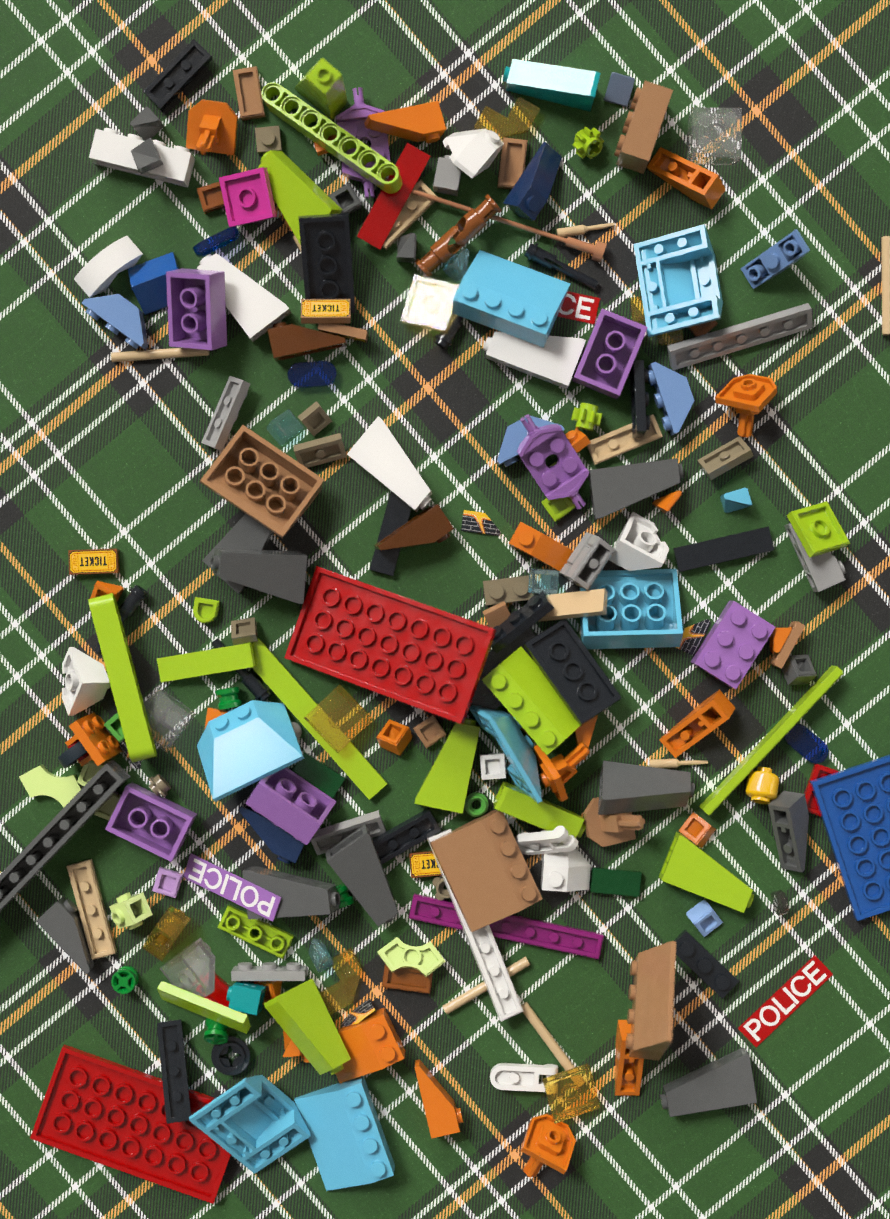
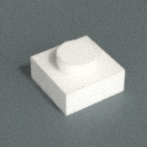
M504 753L480 755L482 780L506 778Z

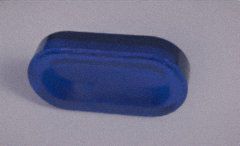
M236 226L229 227L199 242L193 247V250L197 257L206 256L237 240L240 237V233Z
M328 361L295 363L288 371L290 383L297 388L329 386L335 382L337 377L336 368Z
M797 723L784 736L785 742L811 763H821L828 756L826 743L802 724Z

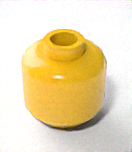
M757 767V771H752L748 775L746 795L754 803L769 804L770 801L777 798L779 777L772 773L771 768Z

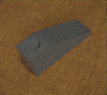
M783 791L768 804L782 869L803 872L805 870L809 822L805 794Z
M62 897L36 922L85 974H88L95 967L94 960L91 959L80 914L76 911L77 906L70 899L66 900Z

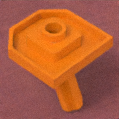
M202 99L188 111L187 149L198 150L201 152V155H206L207 152L235 155L238 116L228 103Z
M753 374L735 377L715 396V402L735 407L736 413H740L737 434L741 437H751L754 415L759 414L777 394V386L772 378Z
M580 743L566 757L559 754L549 759L538 745L534 746L533 748L542 771L539 774L542 784L545 788L549 786L559 801L562 802L568 799L564 784L578 772L575 766L590 753L589 748L584 743Z
M549 1114L531 1119L520 1150L530 1156V1159L523 1168V1172L528 1177H536L543 1164L562 1174L567 1171L576 1142L569 1125Z

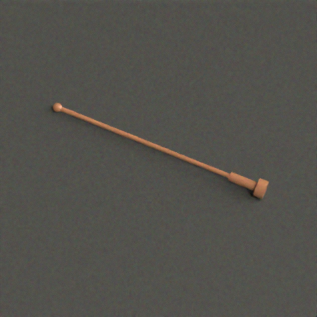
M415 189L411 192V194L467 212L472 209L471 207ZM495 215L490 218L566 243L565 246L592 254L591 260L600 263L607 243L600 241L593 245L569 236L568 238L560 237Z

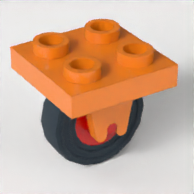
M95 712L69 725L75 735L65 742L68 750L58 757V761L64 769L76 762L84 766L92 760L99 766L122 752L119 748L118 740L113 735H110L104 726V720L96 715Z

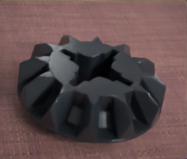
M229 1035L226 1043L214 1045L211 1059L214 1067L222 1074L237 1075L248 1066L251 1053L248 1044L241 1040L240 1037ZM230 1046L233 1049V1053L239 1054L235 1056L233 1065H231L230 1058L224 1055L228 1053Z

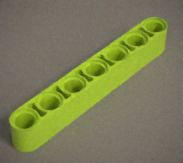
M270 82L263 87L261 95L270 112L320 145L384 192L395 193L400 190L402 179L398 168L392 162L280 84ZM279 95L276 100L270 101L273 96ZM298 108L296 113L289 114L292 109ZM311 122H317L314 127H308ZM337 135L334 140L327 141L329 136ZM349 149H356L354 153L346 154ZM369 162H376L371 168L365 167ZM389 175L395 176L392 181H384Z
M113 593L91 598L88 600L130 759L134 763L156 757L157 752L116 598Z

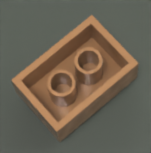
M644 81L642 89L637 87L630 106V110L634 112L629 111L622 133H625L626 136L621 134L614 156L618 157L616 165L644 174L673 92L672 89L648 81Z

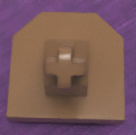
M599 797L592 798L583 812L586 834L589 839L601 847L636 839L635 830L643 829L645 819L640 815H632V812L600 815L598 814Z

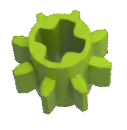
M587 127L578 131L572 144L577 149L576 154L582 159L585 156L590 159L597 156L602 150V143H604V140L600 137L601 132L596 128L590 130Z
M581 403L580 408L574 407L571 420L576 421V428L593 431L594 425H600L602 413H597L598 406Z

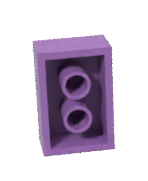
M185 268L167 271L169 346L215 350L227 346L225 271Z
M602 308L572 381L618 399L648 327Z
M729 601L692 658L691 663L730 688L737 689L774 631L775 626L739 603Z
M286 767L261 779L245 804L272 821L277 827L291 834L296 840L308 845L336 801Z
M131 782L126 785L105 830L172 862L177 857L197 813L160 795L157 796L155 793Z

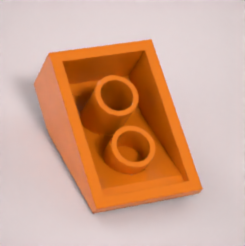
M385 1007L369 1014L358 1024L344 1026L337 1030L351 1060L343 1064V1070L335 1073L339 1083L382 1070L405 1059V1049Z

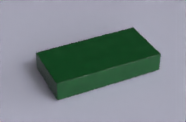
M304 752V759L297 763L293 772L333 799L346 777Z
M592 867L590 892L639 897L642 873L641 871Z

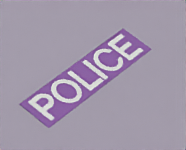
M192 853L190 854L183 878L272 922L274 921L281 900L280 896Z

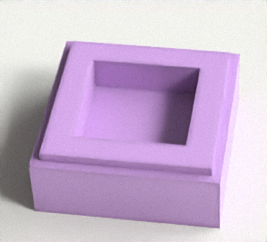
M160 867L152 891L176 898L183 873Z

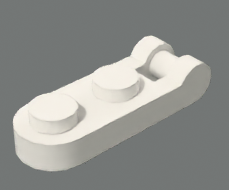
M557 826L552 831L523 832L515 836L521 853L526 855L569 852L578 846V840L573 835H569L568 830L563 826Z
M499 1063L491 1069L490 1080L492 1085L500 1090L557 1092L558 1083L555 1082V1077L558 1074V1065ZM539 1075H546V1081L539 1082Z

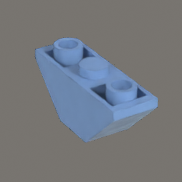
M796 229L743 266L741 271L751 287L755 289L802 259L810 249L798 229Z
M120 294L83 300L82 304L88 308L85 312L98 321L101 317L108 322L105 327L116 335L119 332L127 336L125 342L136 350L139 346L144 350L148 348L143 312Z
M654 362L648 366V382L650 385L654 384L657 393L654 394L655 403L658 409L662 408L664 429L666 432L670 431L672 436L680 431L693 405L694 398L687 377Z
M530 416L534 424L538 427L546 426L549 424H556L537 417ZM520 420L507 427L497 458L498 466L504 464L505 467H508L519 461L517 450L520 443L528 435L526 433L528 431Z

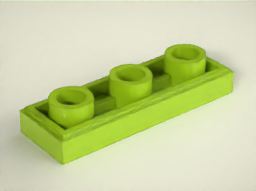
M230 904L227 906L217 927L282 959L294 935L261 919H248L246 912ZM252 929H257L260 934L257 936L253 935Z

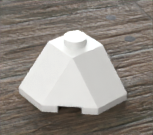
M486 128L455 132L443 140L445 148H450L452 151L450 156L452 163L471 178H474L490 167L504 146V143L499 140L500 137L495 132Z
M632 512L613 547L615 551L609 561L628 571L659 568L664 564L669 548L666 542L660 541L656 534L658 529L653 522Z
M75 647L68 648L62 663V673L66 674V688H62V699L68 716H74L102 700L107 689L110 688V682L102 663Z
M576 848L569 852L543 854L541 889L560 892L589 890L590 863Z

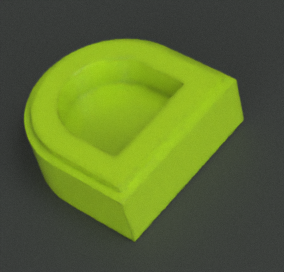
M195 597L193 615L196 620L201 623L214 621L218 615L220 601Z

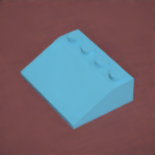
M479 250L454 296L452 313L544 348L569 290L570 283Z
M677 569L607 570L599 573L589 590L606 589L608 592L606 615L580 617L581 640L587 649L680 647L683 627ZM580 587V591H586V589Z
M364 1076L343 1083H337L294 1099L310 1131L308 1140L326 1191L371 1184L394 1176L395 1164Z

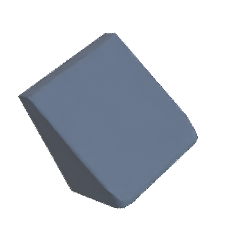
M612 72L604 101L627 107L635 78Z

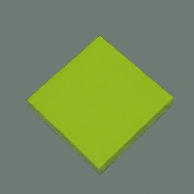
M827 501L791 511L787 515L809 558L844 548L850 544Z

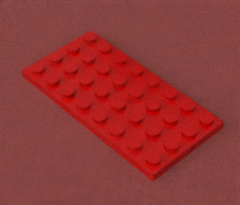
M316 566L284 658L459 724H464L497 630Z
M65 1044L61 1049L30 1139L212 1204H214L231 1156L230 1153L189 1120L167 1124L162 1079ZM189 1089L191 1114L193 1115L216 1098Z

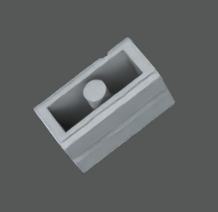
M586 532L567 560V564H564L559 573L573 584L589 590L615 549L600 537Z

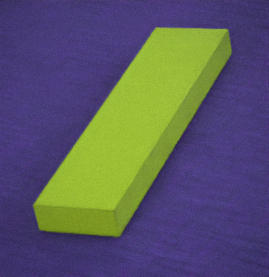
M252 642L157 658L161 682L256 666Z
M161 981L157 988L161 999L245 1034L248 1033L251 1027L246 1014L164 981Z

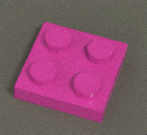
M267 167L219 178L229 227L277 217Z

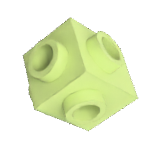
M130 892L116 898L117 903L109 906L112 919L117 924L118 929L128 927L129 930L143 924L142 920L153 915L143 892L132 896Z

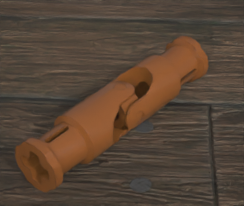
M487 194L485 200L476 209L472 208L455 226L450 228L430 247L431 250L421 260L417 259L415 261L416 264L430 278L432 272L441 263L445 264L487 225L486 222L496 212L500 213L502 211L501 208ZM454 238L456 243L448 245L450 239Z

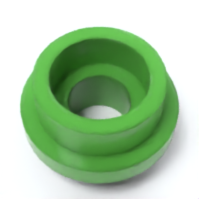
M479 792L469 794L464 804L466 812L473 817L484 815L489 806L486 796ZM474 800L481 802V806L477 809L472 807Z

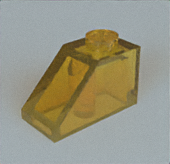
M170 905L142 948L163 961L185 929L190 918L183 911L175 909Z

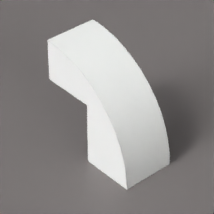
M125 236L92 258L80 270L74 280L90 298L106 291L117 274L134 267L143 253L128 236Z

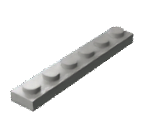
M806 303L669 345L667 348L670 366L672 370L680 369L813 328L812 308Z

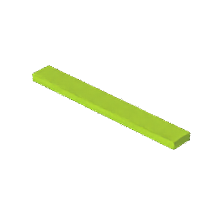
M258 638V641L252 643L256 664L255 667H252L254 671L370 800L388 784L386 780L261 639Z
M832 665L699 807L706 814L711 815L843 675V671L838 666Z

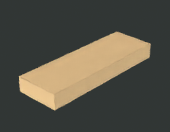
M421 180L413 188L437 196ZM410 194L383 247L388 250L435 201Z
M654 414L649 416L650 428L646 430L642 438H632L631 423L590 440L591 443L587 445V449L594 465L662 438L663 436Z
M604 588L547 595L554 609L538 622L606 615L608 592Z

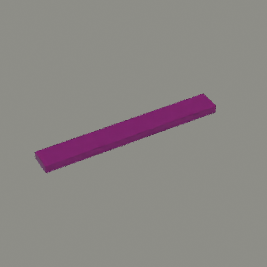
M414 893L409 919L463 930L452 901L438 900L434 897ZM513 914L489 924L493 936L497 938L599 959L604 935L601 933Z

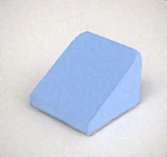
M705 899L686 913L703 937L723 923Z

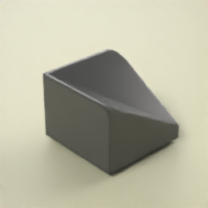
M149 107L144 108L130 122V125L144 141L153 138L164 127L160 119Z
M152 138L145 140L131 150L140 174L164 165Z
M350 183L328 195L342 209L340 214H350L362 208V203Z
M415 233L404 235L398 239L397 262L415 263L417 236Z
M808 654L789 655L782 668L788 685L808 684L817 676Z

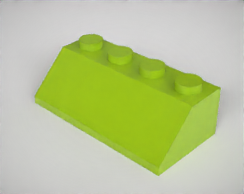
M522 646L482 679L546 755L580 727L537 664Z

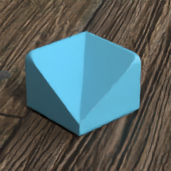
M746 487L723 494L720 497L725 513L752 506Z

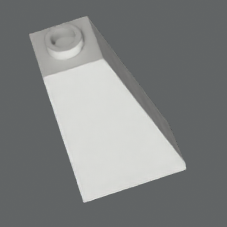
M217 253L213 256L209 254L199 262L200 266L197 267L199 270L225 271L226 307L252 342L266 333L268 329H271L273 324L279 323L291 314L290 309L285 303Z
M495 331L493 337H487L483 350L487 351L485 358L567 389L586 340L573 337L549 336L543 348L509 334Z
M378 416L347 455L416 512L419 509L424 510L432 500L430 498L432 492L384 421Z

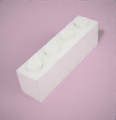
M104 128V131L96 129L89 155L94 164L184 187L189 186L195 158L189 149L182 146H175L174 149L166 147V144L161 141L153 140L164 165L140 174L131 150L144 142L142 141L143 138L134 134H128V137L118 135V131L110 128Z

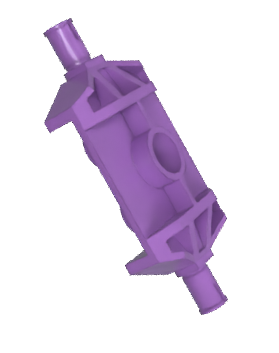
M358 87L359 95H357V88H353L354 104L336 116L337 125L360 141L368 140L371 143V149L390 161L387 134L367 129L364 126L368 115L385 111L366 105L363 98V88ZM351 148L346 154H352L356 149ZM341 161L343 176L362 182L364 184L365 198L369 199V191L371 198H374L373 183ZM369 162L365 167L371 168L376 162Z
M529 414L525 415L528 423L523 417L520 421L528 431L526 432L528 435L520 443L517 450L518 455L548 500L569 497L576 508L581 509L580 504L584 507L586 503L578 492L590 472L584 466L558 424L538 427L534 424ZM551 454L557 455V463L554 466H546L545 460L547 456Z

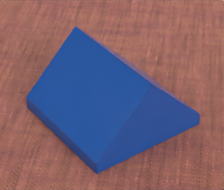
M174 252L128 269L132 290L145 315L167 307L166 272L180 269Z

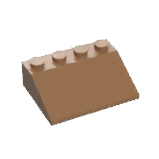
M242 425L202 477L200 483L283 538L319 494L324 479Z
M499 810L490 811L430 842L470 932L522 911L542 900V896L503 812Z
M675 941L640 952L635 961H631L630 975L634 976L633 985L630 984L628 998L632 1000V1009H628L627 1024H631V1033H627L626 1049H630L629 1057L659 1061L672 1042L676 959Z

